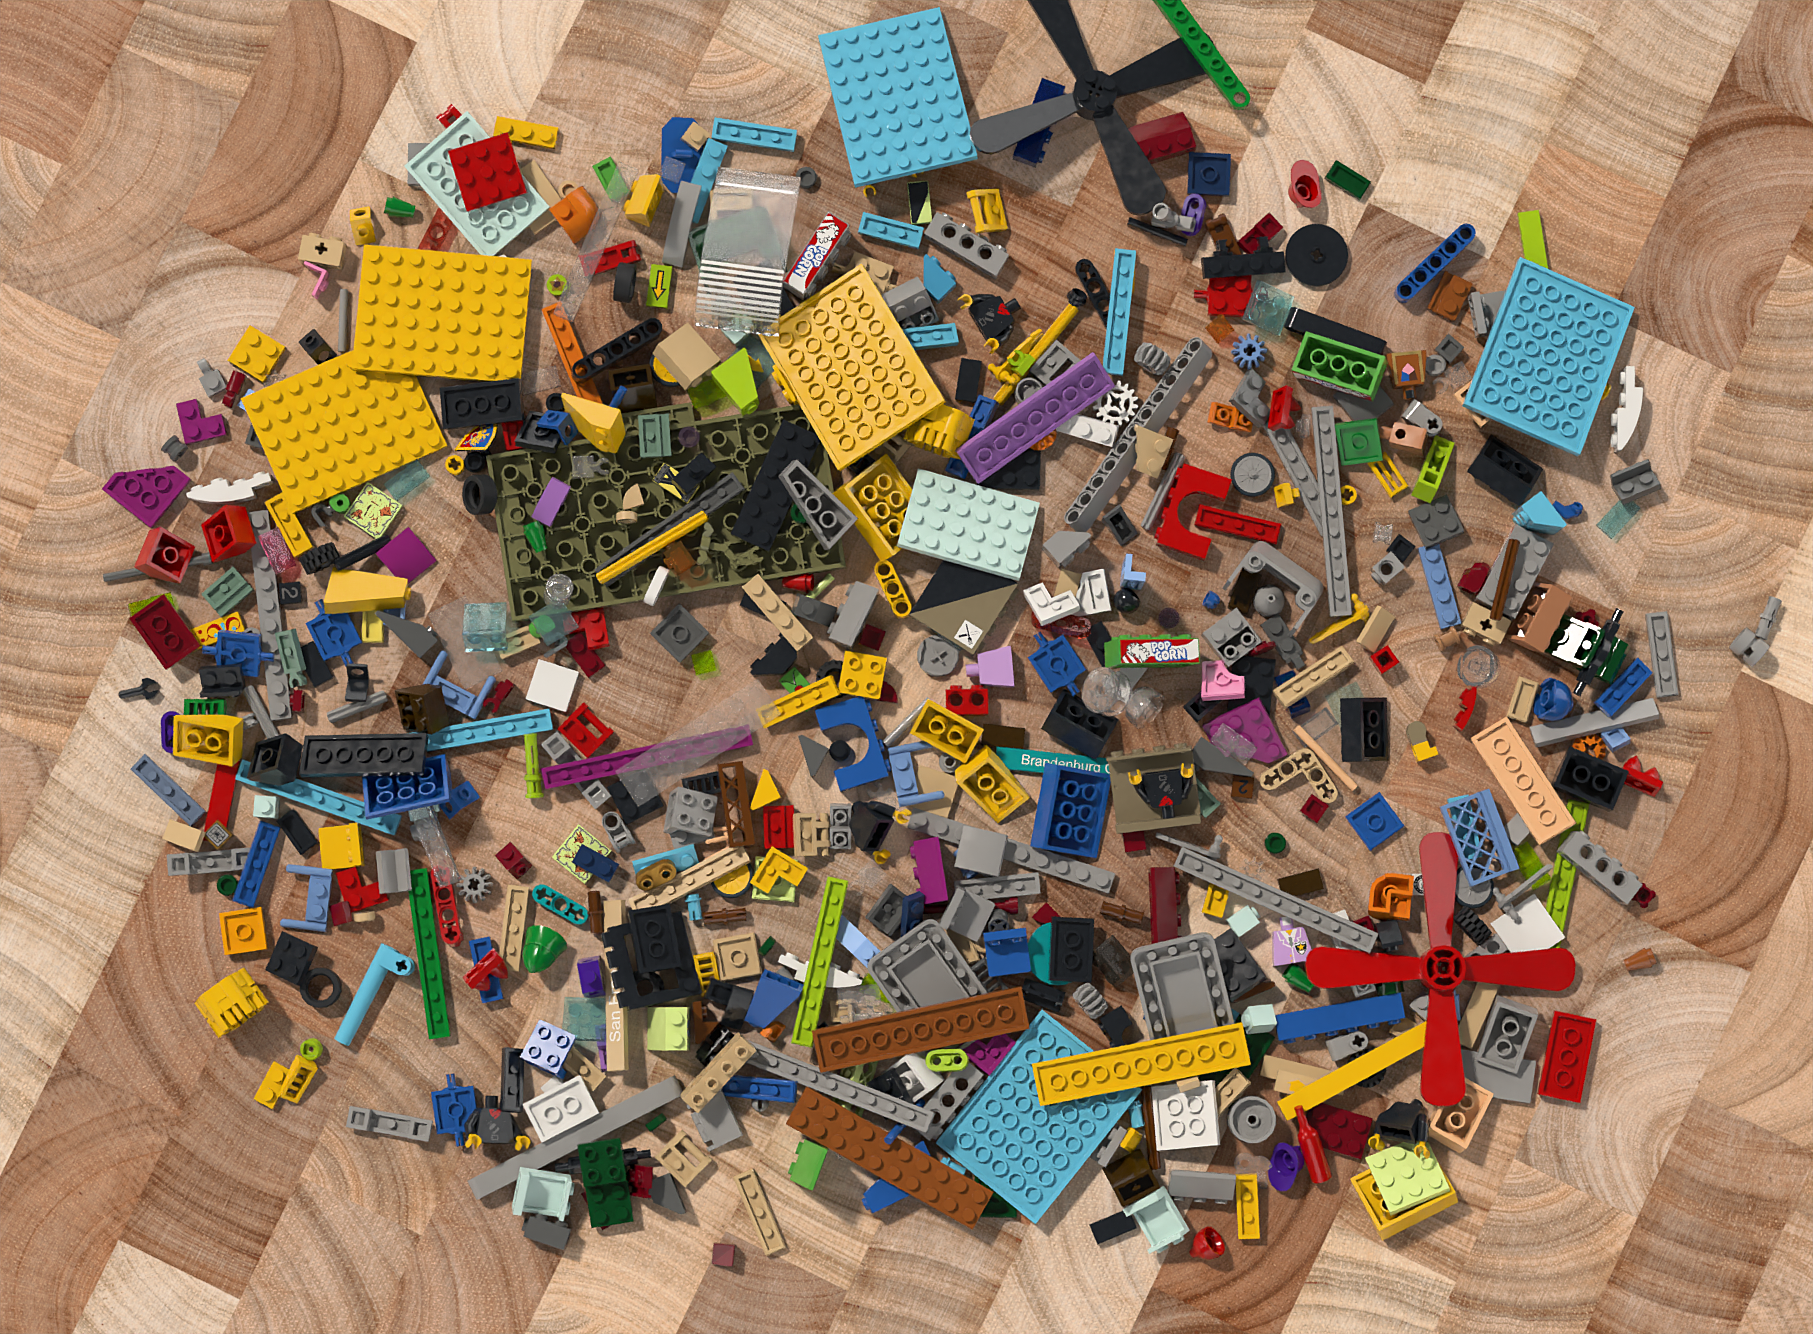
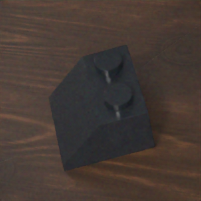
M287 733L256 742L247 779L277 786L294 782L303 745Z

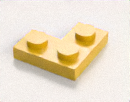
M771 847L750 883L768 894L779 876L798 886L808 868L776 848Z

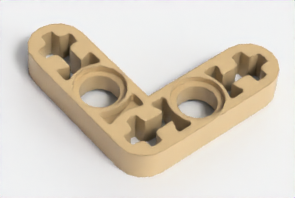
M1309 748L1297 750L1264 771L1260 776L1261 786L1264 789L1272 790L1303 771L1323 802L1331 803L1338 796V791L1313 751ZM1302 752H1305V754L1310 753V761L1308 763L1305 761L1298 763L1301 768L1297 769L1296 764L1291 759L1295 757L1296 761L1302 758ZM1285 763L1293 765V772L1289 775H1285L1281 771V767ZM1277 768L1283 779L1279 781V778L1276 777L1273 779V785L1270 786L1269 783L1264 784L1265 776H1274L1276 773L1273 770ZM1315 769L1321 770L1323 773V777L1319 781H1314L1310 777L1311 772ZM1326 779L1329 781L1325 783L1328 790H1334L1331 793V798L1322 796L1325 792L1321 786L1319 789L1316 788L1317 785L1322 784Z

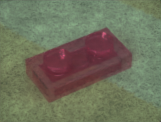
M279 527L258 536L275 574L296 566Z

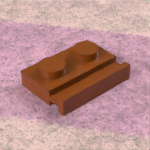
M1445 270L1427 310H1431L1454 322L1473 283L1452 275Z

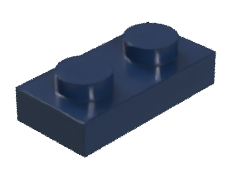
M581 844L572 861L577 866L609 883L620 865L584 844Z
M920 891L903 897L900 931L902 935H905L923 922L925 895Z

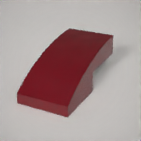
M1269 212L1238 240L1237 244L1246 254H1253V251L1257 250L1259 246L1256 240L1257 237L1268 236L1269 242L1283 229V226Z

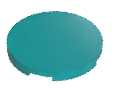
M1051 922L1045 923L1031 934L1028 941L1031 972L1039 980L1051 985L1071 983L1069 981L1048 980Z

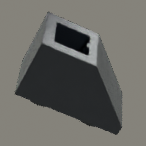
M1397 920L1373 924L1375 932L1378 933L1376 938L1378 949L1383 948L1384 952L1399 950L1398 945H1404Z

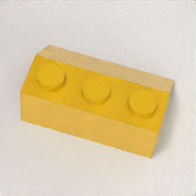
M927 699L910 733L966 763L984 729Z

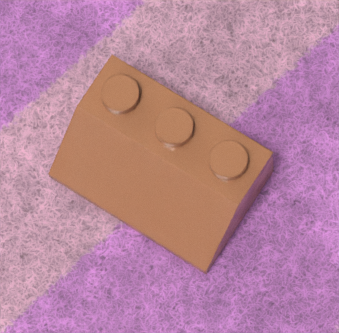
M1534 582L1516 618L1511 621L1504 638L1529 650L1543 653L1548 648L1554 631L1559 627L1561 617L1569 608V602L1572 597L1554 585Z

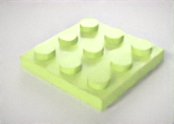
M1418 1141L1416 1144L1402 1142L1365 1158L1390 1215L1450 1191L1429 1142L1425 1144V1147L1430 1151L1428 1159L1424 1157V1151L1420 1153V1159L1415 1155L1414 1149L1419 1145Z

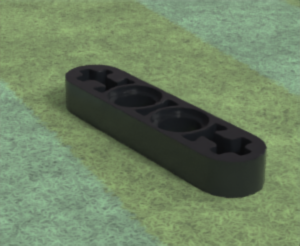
M1081 259L1075 266V273L1103 326L1107 329L1108 317L1104 319L1103 316L1108 315V310L1101 311L1098 303L1102 300L1109 302L1110 294L1093 263L1088 259ZM1082 264H1084L1085 267H1090L1088 269L1090 277L1093 274L1095 275V277L1088 279L1086 282H1084L1083 280L1087 279L1085 272L1080 273L1079 271L1081 269ZM1091 282H1097L1100 285V290L1097 293L1090 292L1088 286Z

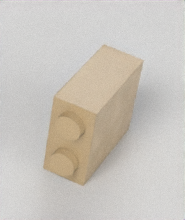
M686 323L660 342L653 352V355L685 391L691 386L696 388L701 384L702 378L706 375L708 377L712 376L711 371L717 368L721 360L689 323Z

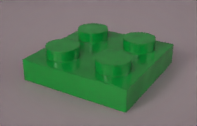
M1377 418L1335 423L1341 466L1383 461L1384 456Z

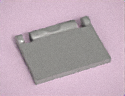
M722 1089L718 1091L699 1113L694 1112L690 1114L703 1142L706 1143L712 1140L714 1144L706 1148L708 1152L743 1136Z

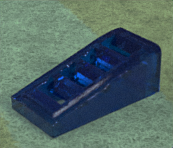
M1294 670L1274 677L1277 687L1296 676ZM1305 696L1286 709L1290 718L1293 719L1310 712L1311 706Z

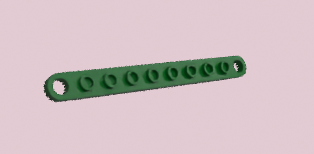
M1153 0L1231 107L1237 110L1246 109L1250 102L1249 92L1182 1ZM1241 94L1245 98V102L1237 103L1234 97Z

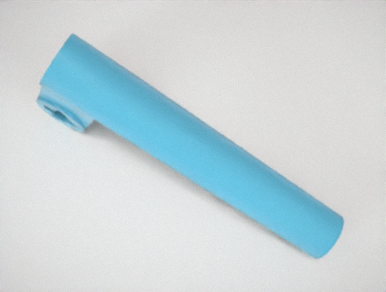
M381 943L334 1038L336 1041L347 1046L350 1045L388 971L390 970L398 975L409 976L415 970V963L411 958ZM401 962L408 966L406 970L400 966Z

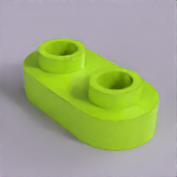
M938 1049L930 1051L926 1056L925 1062L927 1067L934 1072L962 1071L968 1066L969 1057L961 1049ZM958 1057L962 1058V1062L960 1064L955 1063V1060ZM936 1058L941 1059L939 1065L934 1064Z

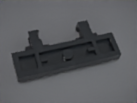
M1268 236L1256 238L1259 246L1257 250L1253 251V254L1233 255L1232 252H1228L1225 242L1227 239L1216 241V251H1213V257L1201 258L1203 279L1285 273L1284 251L1273 252V248L1269 247Z

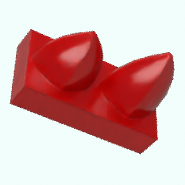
M1288 385L1273 391L1268 429L1272 431L1295 427L1289 412L1301 410L1299 403L1292 396L1293 388Z
M1637 755L1628 759L1623 765L1622 769L1629 771L1624 783L1625 785L1650 796H1656L1663 784L1656 767L1650 768L1644 773L1641 772V764Z
M493 948L462 978L471 989L489 991L490 980L487 975L490 973L497 978L507 979L508 970L500 954Z

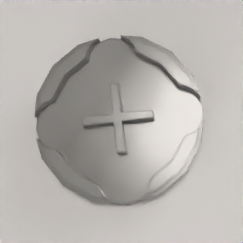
M932 635L926 638L920 644L917 651V661L920 668L926 674L933 677H942L950 674L956 668L959 660V651L956 644L942 635Z

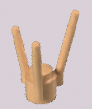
M713 827L714 832L727 831L726 827ZM736 828L732 834L733 842H743L742 832ZM724 832V836L708 839L705 843L710 844L726 840L728 845L727 832ZM729 846L726 847V848H724V849H722V850H720V851H718V852H716V853H714V854H712V855H710V856H708V857H706L705 859L701 860L700 862H702V861H704V860H706V859H708V858H710V857H712V856H714V855L720 853L721 851H723V850L729 848Z

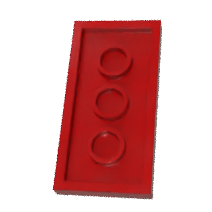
M1553 1010L1537 1092L1538 1095L1576 1103L1581 1102L1597 1019Z

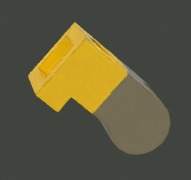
M1419 721L1412 722L1406 728V735L1416 762L1438 755L1436 746L1430 748L1425 735L1426 726Z

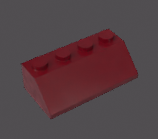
M1184 112L1128 127V130L1150 164L1186 155L1196 150L1193 133Z
M1150 867L1148 869L1151 944L1182 937V935H1178V927H1181V914H1177V906H1180V893H1176V884H1179V872H1175V867Z

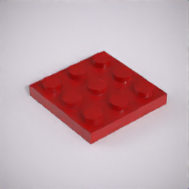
M508 132L448 151L467 212L527 193Z

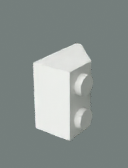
M924 1051L904 1056L881 1073L884 1074L895 1068L913 1103L945 1080L940 1072H934L927 1067L925 1062L927 1054Z

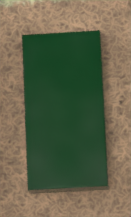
M1335 160L1324 178L1358 200L1362 198L1371 184L1370 180Z

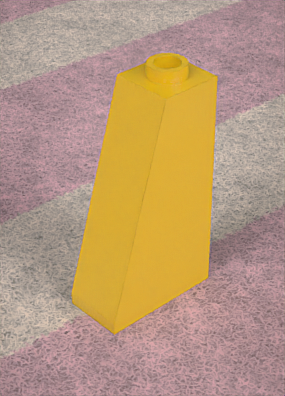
M333 567L324 599L325 614L404 608L406 600H410L412 589L408 587V579L348 569L338 571Z

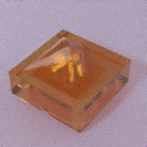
M1223 314L1216 317L1205 327L1217 344L1221 343L1235 331Z

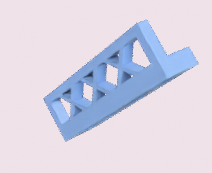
M1126 554L1122 562L1120 588L1141 590L1145 583L1146 573L1131 571L1133 554Z

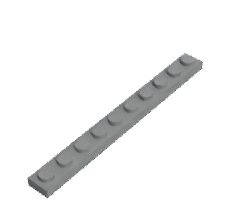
M1333 406L1312 407L1311 414L1330 617L1351 616Z
M269 510L247 512L257 543L251 548L262 649L265 653L275 654L274 662L264 661L271 721L292 719V707L289 705L290 688L288 674L284 673L275 633L283 631L270 513Z
M913 808L907 828L959 845L963 826H972ZM1009 838L1007 839L1004 860L1109 894L1115 873L1040 848L1031 847Z
M1184 847L1181 848L1174 867L1368 953L1371 952L1378 933Z
M749 1041L754 1045L756 1052L746 1063L797 1081V1083L928 1133L935 1115L934 1112L832 1072L820 1073L819 1067Z

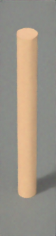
M1300 725L1293 730L1351 791L1358 786Z

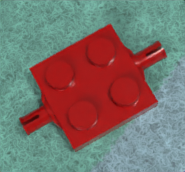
M1251 275L1209 279L1207 290L1194 289V298L1206 299L1208 305L1207 316L1249 318L1252 301L1265 302V293H1253Z

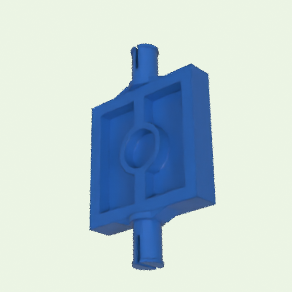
M323 599L316 601L315 605L320 614L305 624L323 660L327 661L333 657L341 656L345 667L348 662L353 664L354 662L348 652L363 642L349 613L325 614Z
M219 630L216 646L203 645L202 654L215 655L217 665L242 664L244 676L258 677L260 675L261 661L274 662L275 659L274 653L262 652L261 634Z
M1041 631L1038 635H1034L1033 637H1035L1040 647L1037 652L1028 657V660L1049 692L1052 693L1060 687L1067 686L1072 696L1079 693L1080 690L1073 681L1086 669L1064 635L1048 642Z
M455 1073L451 1074V1077L450 1074H446L448 1087L441 1091L431 1092L437 1134H455L456 1147L460 1146V1144L464 1146V1124L474 1109H477L474 1085L467 1087L456 1086Z

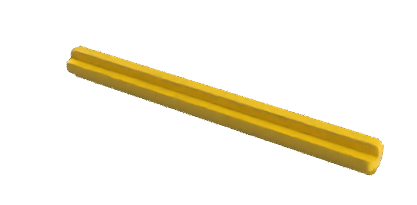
M1068 304L1029 352L1036 359L1030 368L1048 350L1079 310L1076 306ZM1030 368L1023 376L1013 372L1011 376L1016 378V384L1011 385L1008 381L1005 382L993 399L1002 406L1016 390L1017 384L1028 375Z
M700 511L596 574L598 581L604 584L708 521L707 515L704 511Z

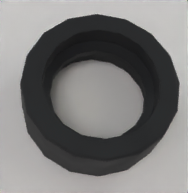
M619 262L613 289L614 301L631 303L636 283L637 265Z
M471 475L464 481L462 498L464 506L470 514L485 515L492 513L495 509L497 489L494 480L488 475Z
M314 968L308 971L302 986H300L302 999L308 1005L315 1008H326L333 1005L339 999L342 992L339 976L327 968ZM318 975L328 977L333 984V992L325 1000L314 999L308 991L310 981Z

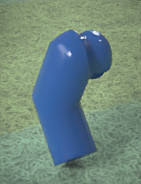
M1555 500L1552 504L1564 519L1578 517L1583 510V505L1580 502L1564 506Z

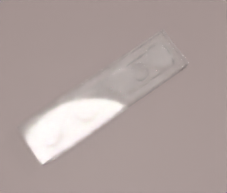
M433 805L410 810L439 887L442 888L460 881L459 872Z

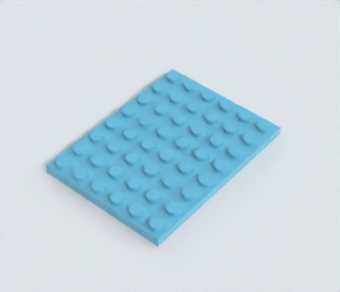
M940 7L818 35L855 188L978 159L976 148L969 136L970 124Z
M1520 257L1515 265L1462 406L1578 457L1581 454L1635 307Z
M1043 1010L1029 1025L1030 1029H1026L1015 1045L936 1141L938 1146L1035 1224L1142 1091L1141 1088L1135 1087L1040 1106L1032 1063L1093 1052L1090 1047Z

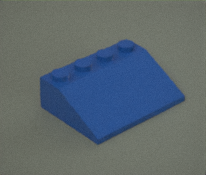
M445 754L426 758L424 775L362 776L366 820L450 802L451 771Z
M1045 763L1030 846L1097 858L1111 783L1110 774Z

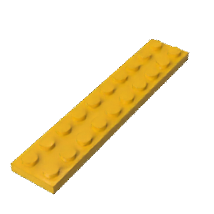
M1240 1022L1032 1063L1039 1103L1040 1106L1247 1066L1251 1065L1243 1024Z

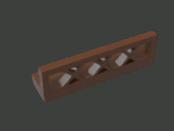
M743 761L717 764L729 848L753 847L755 839ZM733 767L734 778L730 782L724 777L723 769ZM730 786L736 790L737 799L735 802L728 799L726 795ZM733 807L739 810L740 821L738 823L730 819L729 813ZM736 828L742 831L743 842H733L732 834Z

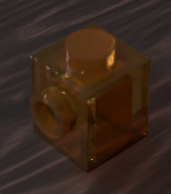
M673 541L665 547L666 551L663 553L666 558L663 561L669 570L674 568L678 575L696 564L681 541L678 543Z

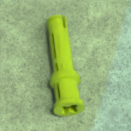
M537 733L523 734L527 774L524 776L527 786L525 798L544 797L541 788L543 775L539 773Z

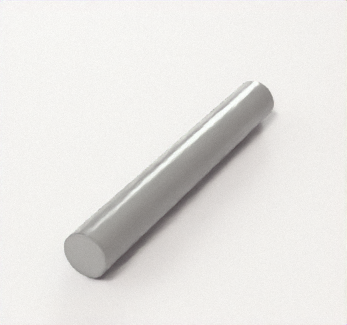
M340 289L338 352H346L348 289Z
M928 697L882 741L887 747L918 718L927 699H929Z

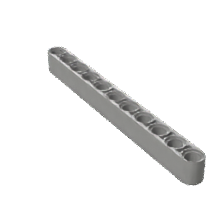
M1194 337L1187 342L1067 510L1064 520L1076 532H1087L1136 464L1137 453L1135 451V444H1137L1136 431H1134L1135 424L1158 433L1211 359L1212 350L1199 337Z
M671 1076L467 1182L476 1200H479L516 1181L520 1167L537 1170L578 1149V1144L592 1142L680 1097L683 1090L676 1076Z

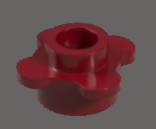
M1588 609V611L1583 613L1579 611L1575 614L1577 620L1587 623L1585 619L1588 618V623L1599 626L1595 618L1596 612L1594 609Z
M1641 883L1643 885L1631 900L1638 902L1641 908H1647L1648 903L1656 897V893L1646 887L1645 883Z

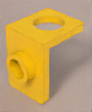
M370 207L351 209L350 224L355 244L362 245L376 242ZM362 212L365 213L364 215H361V216H355V215L358 214V213H362Z

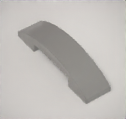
M681 181L668 228L662 263L683 267L701 185Z
M558 731L541 744L558 765L582 760ZM598 778L574 783L594 809H597L611 797V794Z
M250 848L166 855L168 876L243 870Z
M350 1106L346 1127L429 1142L433 1121Z

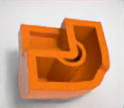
M583 186L566 195L564 199L549 209L573 244L591 233L599 220L598 207Z
M1385 873L1372 883L1369 892L1368 915L1381 921H1386L1387 919L1409 921L1414 876Z

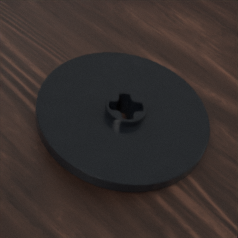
M1310 224L1298 229L1291 236L1285 250V261L1288 270L1299 282L1309 286H1324L1334 282L1343 273L1348 261V249L1343 237L1335 229L1323 224ZM1315 250H1318L1319 254L1322 255L1318 260H1314V256L1311 255Z

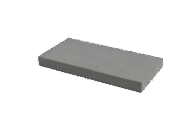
M1461 1049L1465 1078L1493 1093L1492 1098L1524 1103L1531 1102L1536 1061L1522 1059L1518 1072L1515 1074L1477 1061L1478 1052Z

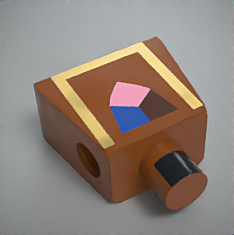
M1426 350L1388 353L1385 355L1388 363L1386 368L1392 388L1403 389L1404 400L1416 399L1415 387H1422L1425 383Z

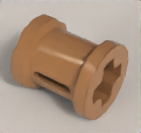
M1453 626L1448 631L1433 636L1440 652H1443L1445 648L1455 643L1457 645L1461 643L1459 635Z

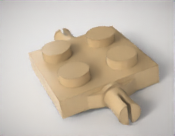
M854 252L852 260L847 267L834 263L832 269L834 272L845 275L862 264L881 295L898 287L890 284V277L894 266Z

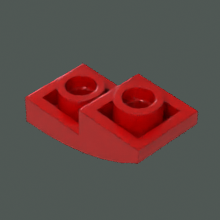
M1474 686L1470 689L1465 688L1459 696L1461 702L1458 705L1464 708L1465 711L1460 710L1453 719L1456 722L1453 727L1458 731L1464 729L1474 709L1477 688Z

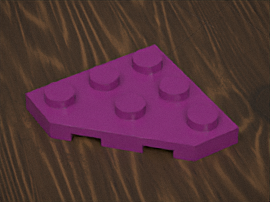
M175 466L115 472L102 490L150 528H153L192 479Z
M1260 697L1202 724L1208 739L1215 746L1265 763H1271L1288 755Z

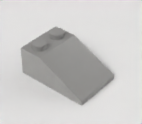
M1497 995L1476 1060L1517 1074L1538 1017V1010Z

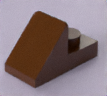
M702 1001L693 1002L695 1044H701L717 1027L720 1021L704 1022V1018H707V1006L703 1005Z

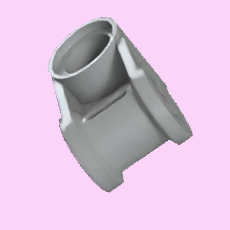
M1413 399L1401 416L1410 425L1427 429L1428 436L1437 435L1442 428V420L1439 416L1415 399ZM1436 422V428L1430 430L1428 423Z
M608 812L603 816L602 825L617 853L625 846L636 843L630 830L618 813ZM610 815H614L618 820L617 825L612 828L606 824V819Z
M1354 1031L1328 1039L1325 1043L1332 1061H1336L1365 1049L1368 1044V1038L1363 1032ZM1358 1035V1037L1360 1038L1363 1037V1040L1360 1042V1046H1358L1355 1043H1352V1041L1355 1040L1354 1036Z

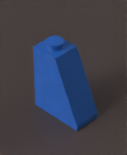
M765 969L744 1021L749 1022L753 1027L765 1028L800 996L804 984Z

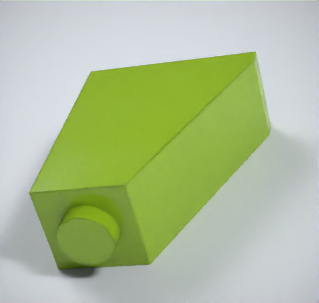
M743 348L711 371L713 381L742 416L747 413H753L759 405L747 350Z

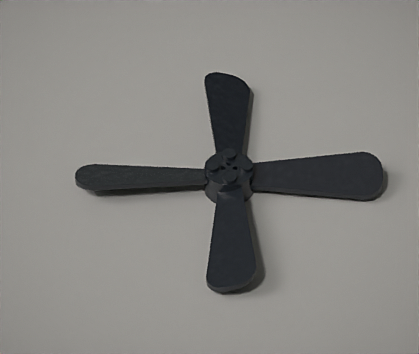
M1027 0L1076 79L1072 93L976 121L971 126L969 133L973 145L984 154H996L1077 113V115L1084 119L1094 121L1123 206L1127 212L1141 216L1153 211L1154 206L1162 203L1165 199V186L1114 108L1116 98L1202 76L1206 72L1181 38L1168 43L1111 75L1103 71L1094 70L1068 0Z

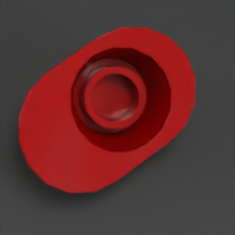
M1298 160L1291 168V184L1288 189V195L1297 208L1317 207L1322 199L1317 170L1307 160Z

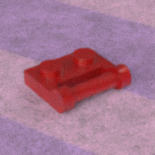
M584 702L563 722L558 730L584 756L589 758L614 733V730L611 727L607 728L588 709L589 706ZM580 715H583L602 734L599 738L595 737L578 720Z

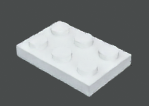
M581 1075L523 1104L541 1142L599 1114Z

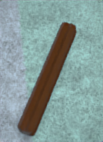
M1517 539L1508 540L1490 613V619L1494 621L1502 619L1520 546V541Z
M1145 1085L1140 1088L1142 1089L1141 1099L1149 1166L1151 1170L1161 1169L1160 1152L1157 1151L1152 1086Z

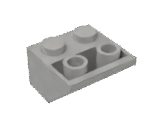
M918 276L882 294L902 329L929 326L939 321L927 290Z
M1058 531L1043 544L1042 550L1058 568L1061 565L1065 568L1074 560L1076 552L1081 554L1090 546L1091 535L1087 532Z
M1237 608L1201 635L1212 651L1227 667L1262 642Z

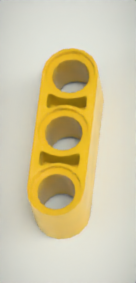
M881 560L875 565L876 578L893 614L900 619L907 618L911 612V603L893 565L887 560ZM882 565L890 568V572L886 576L878 573V569ZM891 584L899 587V591L895 595L887 592V588ZM900 603L908 606V610L904 614L896 611V607Z

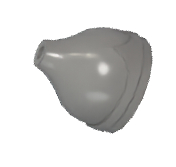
M1270 584L1260 587L1255 592L1253 598V605L1256 611L1266 617L1279 614L1285 604L1282 591Z

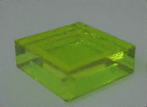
M712 650L691 655L696 676L717 671Z

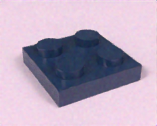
M1189 152L1187 195L1199 194L1202 196L1229 197L1231 154Z

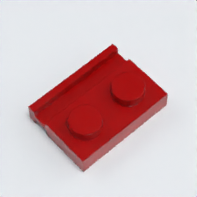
M794 805L763 806L765 849H771V847L776 849L794 848Z

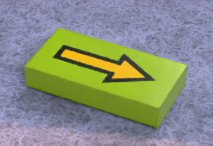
M651 264L646 306L667 309L672 266Z

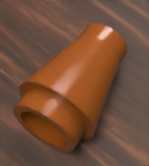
M1643 948L1632 956L1623 959L1627 971L1651 968L1652 965L1657 964L1651 948Z

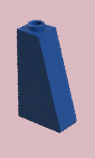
M924 1141L919 1142L915 1146V1148L931 1156ZM879 1178L863 1193L865 1198L861 1200L866 1210L871 1209L872 1213L910 1194Z

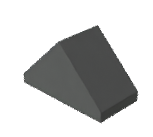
M1120 505L1102 517L1101 521L1120 546L1138 534Z
M799 735L798 738L810 776L815 777L829 748L804 735Z

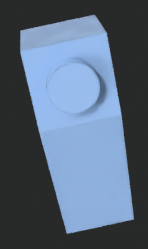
M841 914L836 939L867 967L869 960L881 951Z

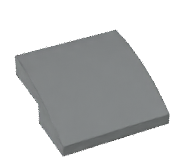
M963 826L954 867L999 877L1008 835Z

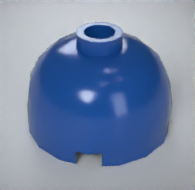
M1553 678L1545 679L1540 685L1543 688L1540 695L1538 693L1535 695L1533 704L1534 714L1546 721L1561 720L1573 708L1572 692L1565 683Z

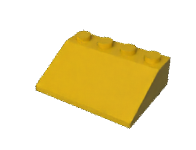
M884 454L832 494L858 518L854 522L855 526L880 560H886L902 549L897 547L912 488L889 456Z
M1442 1168V1173L1450 1188L1449 1192L1393 1215H1390L1370 1169L1350 1178L1382 1241L1458 1203L1456 1192Z

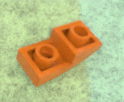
M1211 402L1207 423L1244 432L1252 431L1253 423L1236 407Z

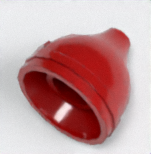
M1207 1226L1195 1235L1189 1253L1193 1258L1199 1257L1212 1260L1224 1254L1225 1245L1220 1234L1214 1228Z

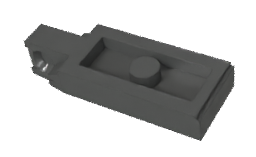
M1276 614L1260 625L1270 642L1274 641L1276 643L1275 649L1282 660H1285L1287 664L1292 662L1296 670L1305 666L1300 657L1303 654L1301 647L1293 635L1292 637L1288 636L1290 630L1279 614Z

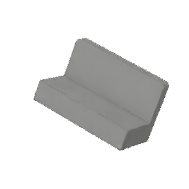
M408 849L376 851L379 893L411 891Z

